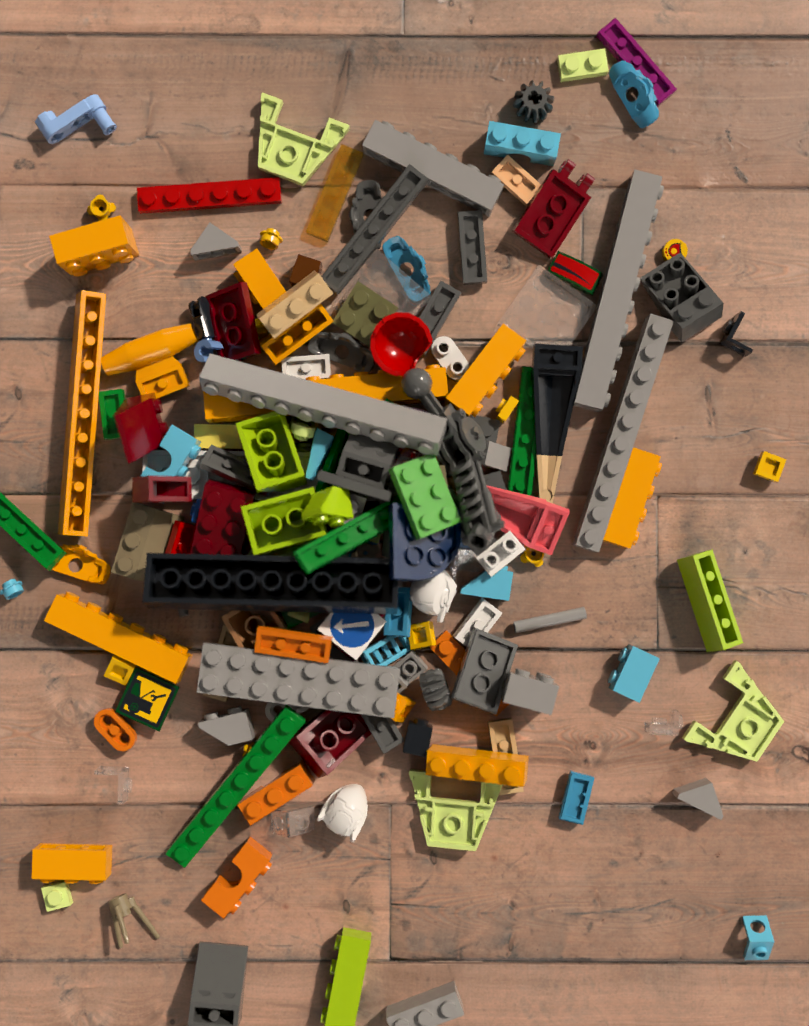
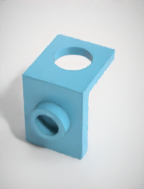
M743 916L742 920L748 938L743 955L744 960H768L773 948L774 938L767 916ZM758 922L764 926L765 931L756 933L751 929L750 924Z

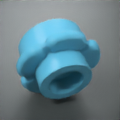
M11 579L3 583V590L0 591V594L4 595L6 600L19 596L24 592L22 581Z

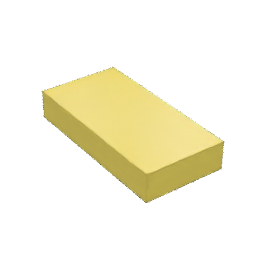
M194 424V438L201 441L199 445L201 449H209L211 444L221 449H243L236 425Z

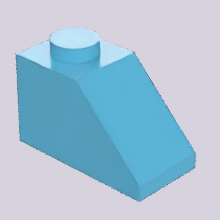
M505 566L494 576L490 577L486 570H484L462 586L460 593L509 601L513 572L508 571V566Z

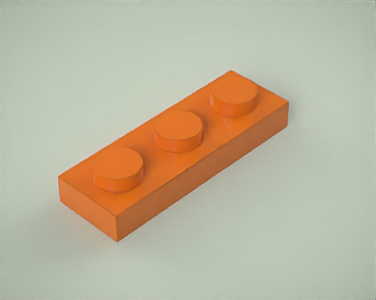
M258 626L254 652L329 663L332 637Z

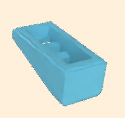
M318 428L314 434L306 470V478L310 481H314L334 441L332 435Z
M386 636L368 646L360 657L364 663L374 664L369 655L372 652L378 662L376 665L387 666L411 651L409 638L398 637L404 649L400 650L394 639L396 637ZM388 642H390L392 648L395 651V654L393 655L386 644ZM379 647H381V649L383 650L385 656L387 657V658L384 659V660H383V658H382L380 652L378 651V648H379Z

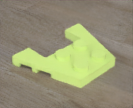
M262 92L258 168L266 173L304 186L349 132L350 126L329 117L322 138L317 140L277 125L276 121L283 106V100Z
M734 660L722 678L742 691V695L716 733H712L693 720L682 738L690 743L758 762L784 723V720L757 688L755 682L748 676L742 665Z
M410 769L409 776L410 780H412L414 796L419 807L427 846L476 851L503 785L481 782L480 801L432 797V776L426 775V770Z

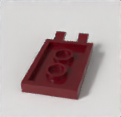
M570 159L563 161L558 172L554 169L549 172L512 230L513 233L549 259L554 257L591 199V196L586 192L595 180L588 173L582 175L577 184L570 180L568 177L576 166Z

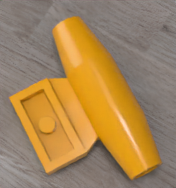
M191 323L160 329L126 342L102 356L101 365L107 376L136 370L135 382L140 394L155 393L156 399L190 387L182 364L173 356L198 342V338Z

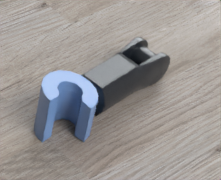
M201 296L197 299V302L191 301L188 306L199 341L195 346L194 356L197 361L206 362L209 354H213L214 349L222 350L223 345L218 341L212 340L216 337L210 317L209 301Z

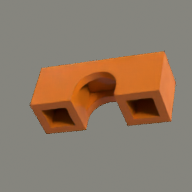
M303 760L282 772L279 777L263 787L260 786L243 797L237 805L251 826L312 787L315 779Z
M250 836L231 861L241 870L242 878L237 881H229L222 875H219L206 891L201 901L223 919L229 912L233 915L242 903L239 900L244 893L249 895L257 883L254 881L259 874L264 876L271 867L272 863L269 861L272 853Z

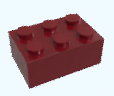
M209 479L204 486L190 554L243 555L248 531L241 507L253 504L256 492L242 486Z

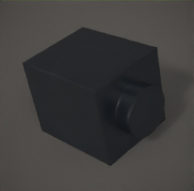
M415 718L414 721L409 720L403 753L427 757V750L429 749L433 726L428 724L429 720Z

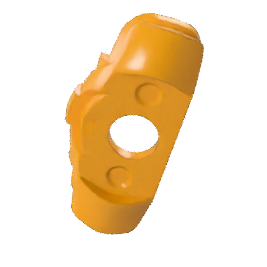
M63 544L60 546L66 552V555L51 570L90 583L105 584L110 577L111 567L104 560L98 558L97 554L87 550V547L79 544ZM73 559H80L83 563V567L79 572H72L69 569V564Z

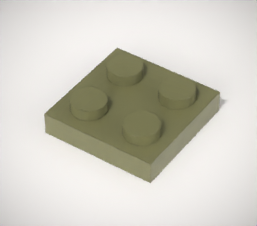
M357 281L332 323L370 347L371 334L375 326L385 316L396 313L399 308Z

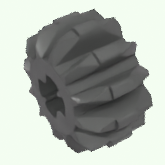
M531 80L529 87L523 83L520 91H516L514 95L516 100L513 103V107L518 109L517 117L525 115V123L528 122L529 118H532L534 124L538 122V118L545 120L547 113H551L553 109L551 104L554 102V96L549 95L551 92L550 87L543 89L542 81L538 86H535L534 81Z
M439 668L430 669L420 674V687L431 711H440L452 704L451 693L442 670Z

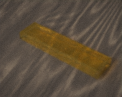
M341 144L306 229V234L329 242L364 157L363 152Z

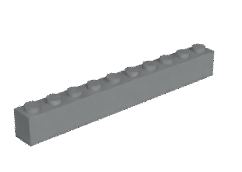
M635 169L630 176L582 361V372L573 406L600 412L603 410V407L607 408L611 394L607 393L609 384L614 383L617 370H613L615 361L620 360L623 347L619 346L621 337L625 338L629 325L625 323L627 314L631 315L634 307V301L631 298L633 291L637 292L640 284V278L637 275L639 268L643 269L646 255L643 254L644 247L650 243L652 232L649 231L650 224L655 222L658 209L655 208L656 201L661 199L664 186L661 185L662 176Z
M649 314L644 320L572 542L574 546L592 552L600 551L669 338L673 320L654 314Z
M209 354L199 376L202 391L209 395L227 397L234 402L241 401L252 404L256 408L274 410L278 414L292 415L306 422L313 421L323 424L328 428L346 430L353 435L360 434L370 437L375 441L393 443L397 447L411 448L425 455L432 454L438 456L446 432L447 418L214 354Z

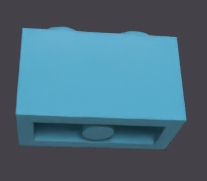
M628 644L627 648L624 647L620 652L618 658L620 664L617 670L614 669L609 676V688L640 703L660 658Z

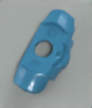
M620 61L614 64L609 70V76L613 87L630 116L640 128L653 124L659 117V109L655 104L657 98L654 94V86L651 80L646 78L640 70H635L631 63ZM631 87H635L639 92L638 98L634 102L628 101L626 93Z
M400 236L388 239L383 243L382 248L407 296L413 303L424 301L430 296L431 291L427 280L426 262L423 256H419L412 246H409ZM405 262L412 264L414 268L412 275L409 277L402 276L399 270L400 266Z

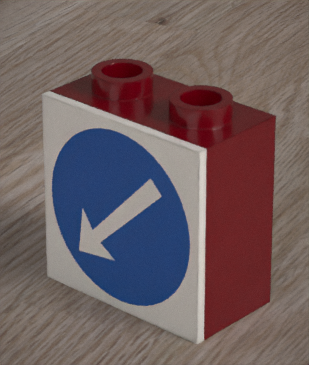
M329 613L316 632L320 635L331 636L332 645L349 659L356 661L387 621L383 619V614Z

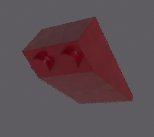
M155 393L126 398L114 414L128 463L134 462L160 447L161 441L168 432L167 423L162 422L160 413H163L162 403L160 399H156Z
M324 709L304 725L292 737L289 743L314 774L321 778L328 776L371 735V732L360 714Z

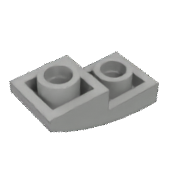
M411 650L392 666L400 668L397 692H402L412 681L428 669V666L414 650Z

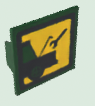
M135 667L115 712L160 732L180 687Z

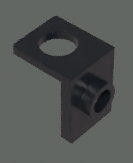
M740 311L732 320L729 319L722 330L725 334L720 344L746 357L753 352V349L732 339L745 315L744 312Z

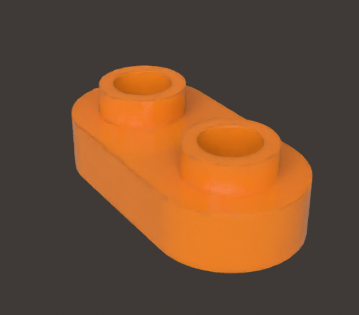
M105 708L99 711L94 718V726L97 731L116 750L127 751L131 749L137 741L135 730L119 713L115 712L116 710ZM106 716L111 717V724L105 722ZM122 734L128 735L129 740L127 742L122 740Z

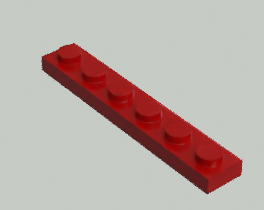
M280 177L139 187L137 188L138 212L140 214L282 204Z

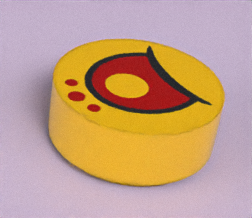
M680 239L668 241L662 249V256L665 261L678 253H681L686 258L688 253L687 245Z

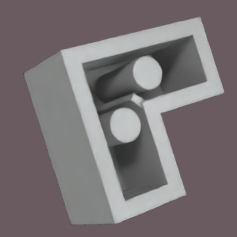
M516 668L515 672H508L501 700L504 703L552 715L559 686L550 675L537 672L536 676L530 675L529 671Z

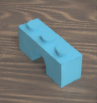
M489 121L483 154L505 158L507 154H522L530 158V163L554 166L561 133Z
M171 425L159 445L171 455L169 468L163 472H157L152 468L146 467L141 476L185 477L189 469L187 468L188 463L191 459L194 460L201 450L199 446L201 441L178 427Z

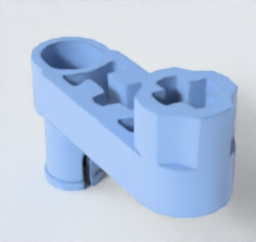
M97 94L83 99L58 117H56L53 111H44L35 120V124L50 144L61 141L92 119H95L104 135L113 133L117 128L106 112L105 104Z

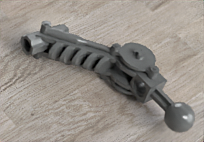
M421 368L409 369L402 377L401 387L403 392L409 398L419 399L429 414L447 418L448 425H446V432L436 457L445 465L446 477H453L458 496V509L465 532L462 543L465 546L468 545L471 550L482 552L488 549L496 531L505 527L501 515L495 509L493 498L486 485L480 461L486 456L484 452L486 449L484 433L474 419L466 416L462 408L456 411L452 403L444 407L441 406L431 392L432 379L427 371Z

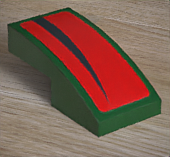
M560 251L556 253L547 270L549 276L567 282L572 288L589 295L594 294L603 277V273Z

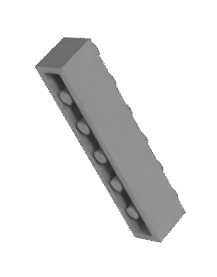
M375 120L362 144L363 154L401 173L410 164L429 179V182L426 184L427 186L475 210H482V213L489 217L503 191L504 184L496 176H487L481 173L476 166L472 164L465 165L459 162L458 158L449 153L443 154L437 151L434 145L427 142L423 144L417 141L412 134L408 132L401 133L395 130L394 126L386 121L379 122Z

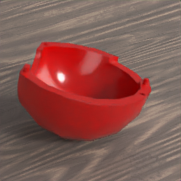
M396 312L385 316L375 326L371 334L370 350L375 362L383 371L394 376H403L409 369L415 368L420 357L433 343V339L428 326L419 317L410 313Z

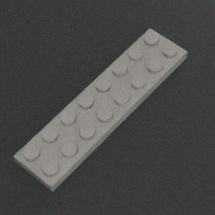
M203 643L196 693L394 718L400 676L399 667L329 659V663L256 653L254 652L255 649Z

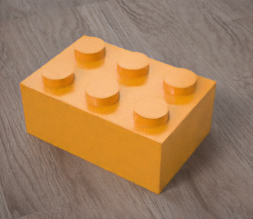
M121 215L49 236L57 264L75 277L86 275L87 271L95 268L97 270L107 269L111 266L110 264L116 262L128 263L134 260L133 257L140 256L132 228Z

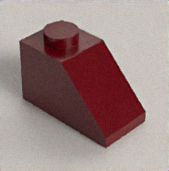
M132 477V501L137 503L192 502L191 477Z

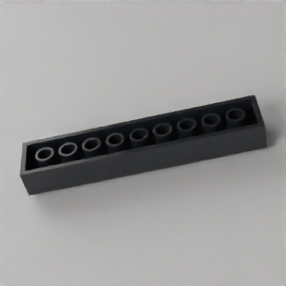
M147 553L143 603L148 609L397 614L398 580H390L389 558L339 557L312 573L305 575L294 556Z

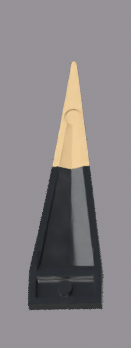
M535 343L533 344L531 381L539 498L553 503L566 436L582 372L583 347Z

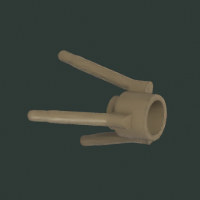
M124 893L108 901L119 948L123 947L122 936L124 943H129L123 917L131 913V907L156 939L160 938L154 926L136 904L134 896L128 898L127 894Z

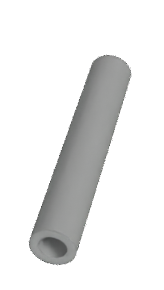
M585 607L514 621L513 624L515 632L520 633L587 619Z

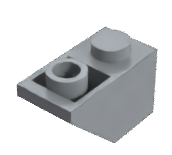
M241 706L227 709L228 713L218 715V712L203 715L204 719L198 722L200 729L228 746L250 741L255 737L249 708L242 709Z

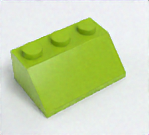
M273 411L235 423L257 492H284L307 484L285 415Z
M314 487L241 507L254 555L262 556L313 542L327 534L325 524L316 525L313 524V521L302 520L303 511L314 493H316Z

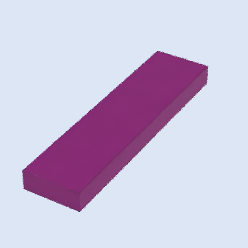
M616 17L597 32L596 37L618 62L626 61L631 63L635 70H640L646 78L651 80L654 86V94L657 98L655 101L657 107L676 92L677 88Z

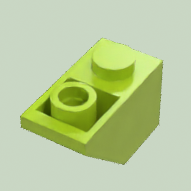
M333 486L314 493L302 513V520L313 521V524L316 525L327 523L330 527L344 525V521L354 518L349 489Z

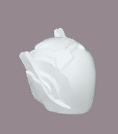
M445 570L435 577L413 581L410 587L412 605L428 615L437 616V622L442 623L457 592V585Z
M358 784L340 787L328 798L316 820L318 822L323 820L327 828L340 836H349L350 842L353 843L367 817L368 804L365 790Z

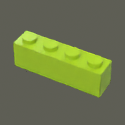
M713 549L677 559L706 651H723L742 644L743 640Z
M343 927L342 935H337L334 950L339 952L337 960L332 959L330 974L334 975L332 984H327L325 999H329L328 1008L323 1007L320 1021L325 1026H355L371 943V932Z

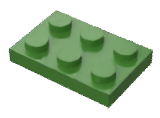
M425 455L388 470L416 540L461 522L435 455Z

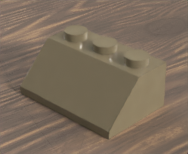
M132 502L111 572L144 581L147 553H165L175 520L184 522L185 517Z

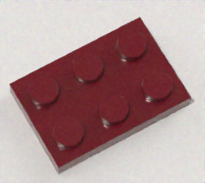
M238 282L206 295L205 297L210 305V317L216 337L214 341H218L223 345L222 350H217V355L241 361L261 354L247 282Z

